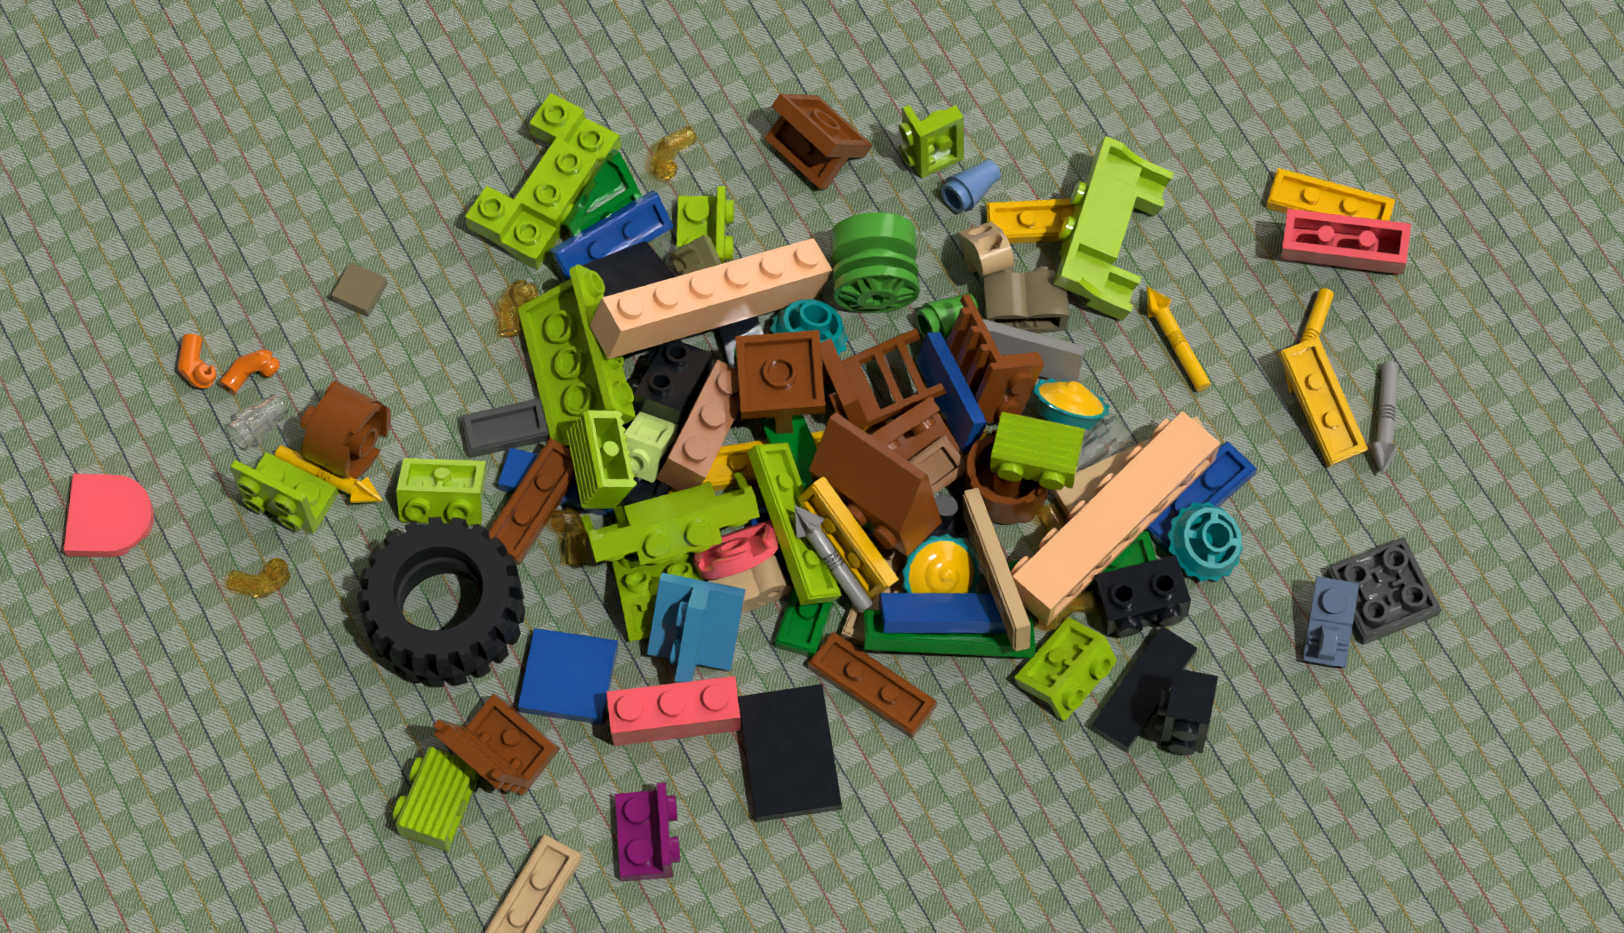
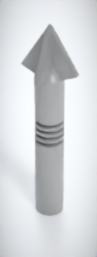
M1386 361L1382 364L1377 441L1373 443L1374 450L1370 452L1382 474L1396 456L1395 452L1398 448V445L1393 444L1399 365L1393 361Z
M794 505L797 538H808L822 559L824 558V562H827L826 566L829 565L828 568L832 569L831 573L859 613L869 608L873 602L845 562H842L843 559L840 558V555H837L838 552L835 551L836 549L820 528L824 518Z

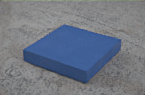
M534 628L518 704L519 712L603 725L607 707L606 692L610 691L619 646L618 640Z

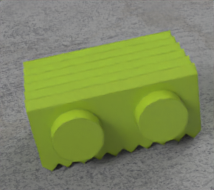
M584 411L583 415H580V418L576 420L577 422L573 423V426L567 431L581 506L584 509L615 508L637 484L633 480L636 475L631 472L634 467L630 465L632 459L628 456L631 452L627 449L629 444L625 440L628 437L624 434L626 429L622 426L624 421L621 419L623 414L620 411Z
M1001 412L991 454L990 471L997 473L1000 478L1008 481H1020L1022 478L1026 480L1032 479L1035 482L1039 481L1041 486L1051 490H1061L1064 486L1068 489L1073 488L1084 442L1085 429Z
M428 747L424 758L417 757L413 763L409 780L413 782L408 796L401 795L394 808L393 820L397 821L395 825L399 835L448 852L463 819L467 805L470 802V798L473 795V791L476 788L480 774L459 756L435 749L434 747Z

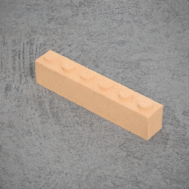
M812 238L603 297L590 324V328L607 358L611 359L783 309L801 299H817L833 270L815 239Z
M1182 411L1173 421L1168 418L1165 419L1152 434L1153 440L1145 448L1140 445L1137 446L1124 461L1125 467L1117 475L1110 473L1101 481L1096 489L1098 494L1088 503L1085 500L1079 502L1070 512L1067 518L1069 522L1060 531L1057 528L1049 531L1039 544L1041 549L1032 558L1024 556L1012 569L1011 574L1023 606L1046 626L1094 580V575L1101 574L1215 461L1220 442L1185 412Z

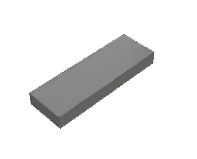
M983 319L1001 355L1038 352L1044 362L1040 377L1053 378L1056 381L1065 379L1068 382H1078L1086 349L1085 346Z

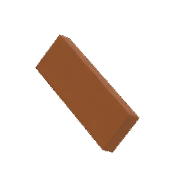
M552 438L548 440L489 530L490 539L498 537L506 546L508 555H511L518 565L521 564L576 480L571 450Z
M835 632L830 634L808 663L809 670L911 739H913L937 707L935 699Z

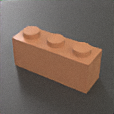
M717 359L656 477L657 480L679 491L699 486L703 483L740 409L737 369Z

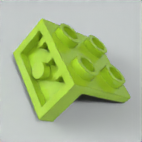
M265 452L255 469L237 460H234L230 465L235 485L242 496V502L257 513L263 514L266 510L278 516V520L284 526L294 531H299L302 528L314 534L339 495L336 486L268 452Z
M636 552L626 554L622 559L612 561L629 642L650 638L661 573L704 581L703 578L699 577L694 565L693 552L671 557L668 561L660 564L649 563L640 565Z

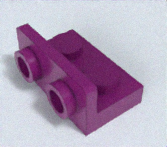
M666 782L657 783V790L615 794L621 882L672 878V863L681 862L679 836L671 837L670 821H678L676 795L667 794Z

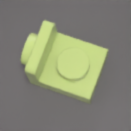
M639 412L624 433L628 437L625 441L629 444L627 449L631 453L628 457L632 459L630 465L634 469L631 472L636 475L635 477L649 482L656 480L661 459L676 439L679 425Z

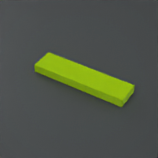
M776 443L753 446L747 453L800 605L835 601L842 595L836 578L831 573L832 569L828 568L829 565L826 566L827 562L823 561L824 558L822 559L807 537L797 538L794 505L803 508L797 498L805 490L789 444Z

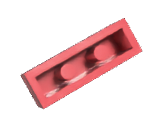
M1288 209L1281 259L1403 275L1407 262L1411 224Z
M735 676L606 692L614 746L742 731Z

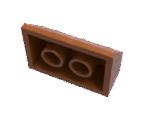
M835 412L829 418L809 469L813 483L824 476L861 528L864 526L873 532L875 538L887 549L894 547L908 557L942 523L928 475Z

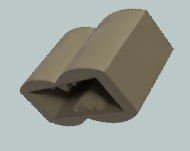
M1038 267L1032 270V272L1025 274L1006 269L983 276L984 319L1030 332L1046 333L1067 329L1069 319L1067 290L1053 284L1057 270L1051 267Z

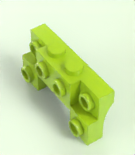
M552 93L548 95L529 123L531 135L551 146L515 199L486 185L465 216L468 229L498 244L520 262L537 271L549 255L550 249L555 246L565 231L564 220L608 153L613 149L619 151L621 148L619 134L587 119L584 109Z
M1105 136L1097 146L1087 180L1085 182L1079 181L1073 190L1070 204L1075 205L1072 217H1066L1059 233V239L1064 240L1059 254L1062 258L1053 284L1088 298L1086 306L1123 321L1132 311L1133 305L1130 304L1132 293L1140 284L1142 277L1112 264L1118 258L1133 207L1156 216L1164 207L1163 193L1165 187L1172 180L1174 172L1141 158L1124 143Z
M741 471L734 473L738 488L736 491L716 496L711 482L708 481L699 486L623 506L624 511L622 506L615 507L613 509L617 524L595 530L589 514L582 515L581 519L592 556L596 563L604 560L616 561L625 557L626 554L636 552L640 565L649 563L660 564L668 561L671 557L684 553L706 551L713 545L723 543L719 528L726 526L738 527L746 524L751 519L760 517L753 489L751 486H748Z

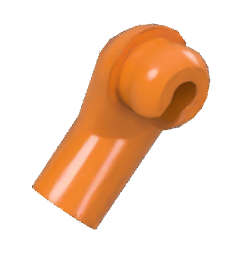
M185 334L181 342L177 366L178 372L193 387L200 389L208 388L216 379V369L213 365L208 366L200 359L202 337L196 334Z
M260 349L240 356L219 381V385L228 393L235 395L251 374L259 371L263 377H271L279 369L280 362L272 356L273 352L266 349Z

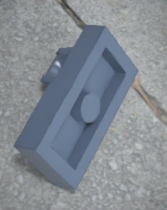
M1316 576L1303 661L1346 668L1359 583Z

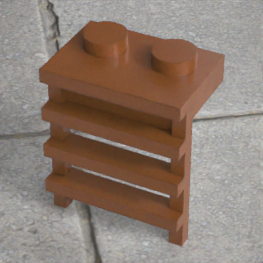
M970 294L962 295L960 302L963 308L960 309L946 344L987 423L999 422L1001 412L1022 415L1042 371L1044 362L1038 352L1001 355Z
M916 328L842 361L831 338L820 343L823 384L827 386L832 383L835 391L828 395L836 413L841 416L846 414L849 422L861 430L878 424L880 428L887 425L886 419L898 414H904L931 396L934 399L946 394L942 383L928 389L925 388L906 345L921 339ZM896 349L899 350L918 391L917 394L903 399L883 356ZM876 359L895 401L894 404L880 409L861 367L862 364Z
M492 694L467 727L438 719L433 725L437 729L434 735L496 789L500 790L502 788L507 792L510 790L515 794L518 792L523 796L561 749L496 694Z

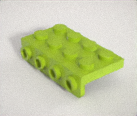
M579 264L569 269L571 279L518 307L550 438L569 449L567 431L570 430L573 423L577 422L576 420L580 418V415H583L584 411H620L623 414L621 419L624 421V424L636 418L632 404L634 395L626 381L622 366L624 364L623 355L608 359L590 328L600 301L604 297L605 286L603 280L598 273Z

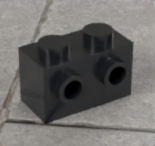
M677 340L663 343L659 351L653 350L647 360L646 374L642 380L636 379L631 388L634 395L632 403L635 415L637 416L639 412H643L679 425L678 435L711 371L712 352Z
M1176 555L1094 575L1092 591L1106 636L1118 634L1120 637H1128L1139 633L1143 627L1155 624L1164 627L1172 626L1181 622L1189 614L1191 599Z
M1175 668L1171 690L1162 689L1155 723V729L1163 731L1160 745L1167 746L1170 751L1181 755H1192L1194 752L1203 753L1218 676Z

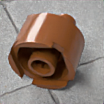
M333 381L328 386L324 397L317 407L310 406L302 417L300 427L306 431L301 447V455L348 479L349 476L354 479L360 478L372 466L381 451L374 446L379 435L387 437L391 423L390 408L345 384Z
M997 429L993 430L992 434L976 441L970 449L966 468V491L979 488L989 517L993 522L1000 524L1030 522L1044 506L1049 489L1041 486L1039 481L1035 482L1032 479L1026 480L1025 478H1022L1020 481H1008L1000 478L997 473L990 471L991 454Z

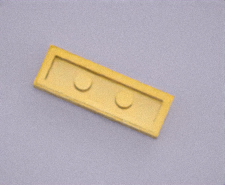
M1278 168L1266 208L1287 214L1288 209L1390 221L1396 199Z
M1071 198L986 203L987 223L993 222L1001 228L1009 244L1064 241L1059 239V233L1066 217H1072L1075 205L1070 204Z
M1314 337L1280 351L1278 356L1327 467L1365 453L1368 450L1367 445L1319 337Z
M824 476L815 481L797 498L805 510L824 518L820 528L836 549L835 551L838 552L837 555H840V558L843 559L842 562L844 561L871 601L899 580Z

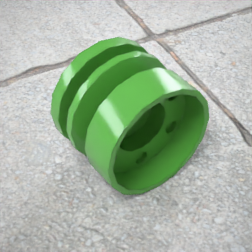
M871 212L850 216L839 221L832 228L831 255L832 261L835 264L833 269V281L835 282L833 292L834 299L839 306L861 313H884L906 307L918 298L920 292L919 280L917 279L919 270L918 265L914 261L917 255L916 228L910 220L901 215Z

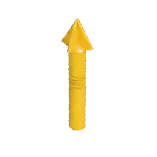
M1147 286L1148 318L1155 317L1196 391L1200 392L1207 389L1211 382L1170 311L1169 305L1172 299Z
M1319 289L1300 343L1320 336L1334 298V292L1330 289ZM1285 371L1288 390L1291 393L1294 390Z
M280 445L275 452L276 457L350 494V503L383 501L368 477L361 481L350 476L349 479L342 477L283 445Z

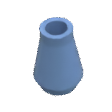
M986 159L976 166L949 176L946 179L945 185L941 188L942 197L946 204L955 212L971 211L991 186L1001 178V172L993 161Z

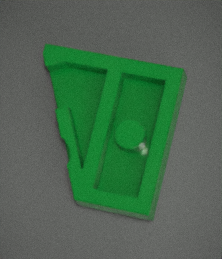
M613 149L608 153L563 223L571 237L576 236L586 228L642 197L619 151Z

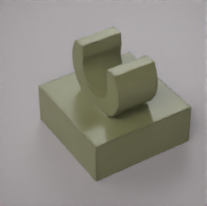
M702 235L670 253L679 276L722 264L711 238L706 235Z

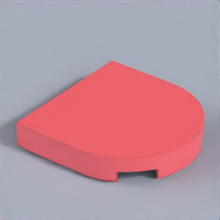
M73 474L64 543L66 556L116 557L128 553L129 549L136 546L143 538L150 534L153 526L154 509L146 490L135 480L122 475Z
M771 520L721 536L723 543L713 545L706 551L694 553L693 562L699 577L703 579L724 578L759 565L770 558L778 549L779 542Z

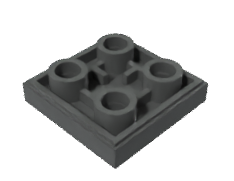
M1405 537L1327 568L1326 573L1331 579L1359 583L1353 627L1362 645L1438 616L1442 610Z

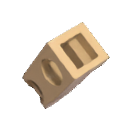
M993 222L958 232L966 268L970 273L978 271L979 275L983 277L1014 267V258L1009 241L1003 230Z
M775 555L741 573L724 578L706 579L707 582L746 589L742 613L778 600L787 595L791 590L779 556Z

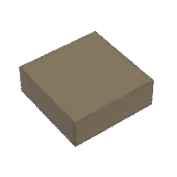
M350 263L331 297L333 302L369 317L387 287L388 282L385 277Z

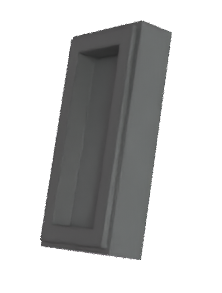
M540 398L461 415L470 458L509 450L510 447L518 448L545 442L550 439Z

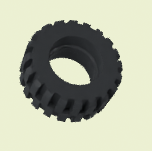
M441 516L428 518L429 524L418 526L416 521L404 525L405 533L398 536L395 532H392L383 539L386 546L383 551L379 548L373 550L368 558L371 569H363L359 580L362 590L358 592V605L372 647L378 657H384L388 668L395 673H400L403 670L406 679L417 684L424 677L428 678L431 687H443L444 680L454 679L457 686L468 683L466 676L477 673L479 678L491 672L489 664L493 660L501 664L509 655L507 644L515 645L521 634L519 624L523 623L525 618L524 594L515 561L511 555H508L506 546L498 537L490 539L488 529L479 524H475L472 529H469L466 519L453 517L451 523H443ZM440 574L461 575L474 581L480 587L482 597L476 610L468 619L455 627L444 630L423 629L410 623L403 614V606L410 592L419 583L432 576Z

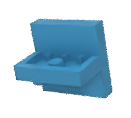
M661 573L647 655L670 659V664L677 665L675 682L680 683L693 681L697 665L731 671L746 589Z

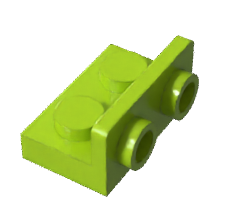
M910 105L901 108L902 123L898 127L903 144L899 146L900 153L909 168L914 166L921 179L964 159V117L957 105L946 110H936L922 121H919Z
M717 186V196H678L677 249L702 235H706L711 238L722 264L726 263V260H733L734 238L733 236H726L727 224H734L735 209L734 200H727L726 186Z
M403 458L396 489L399 520L401 522L416 521L417 523H429L428 518L441 516L443 523H451L452 518L456 517L466 519L469 525H480L483 520L482 497L487 476L486 461Z
M1068 617L1014 678L1019 688L1049 703L1056 717L1066 721L1083 704L1085 698L1098 683L1108 676L1117 659L1104 635Z

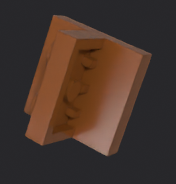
M779 94L771 106L780 114V117L765 139L819 189H827L849 157L864 158L873 146L818 95Z
M819 330L735 336L741 419L767 417V420L775 419L776 434L793 433L792 415L826 413Z

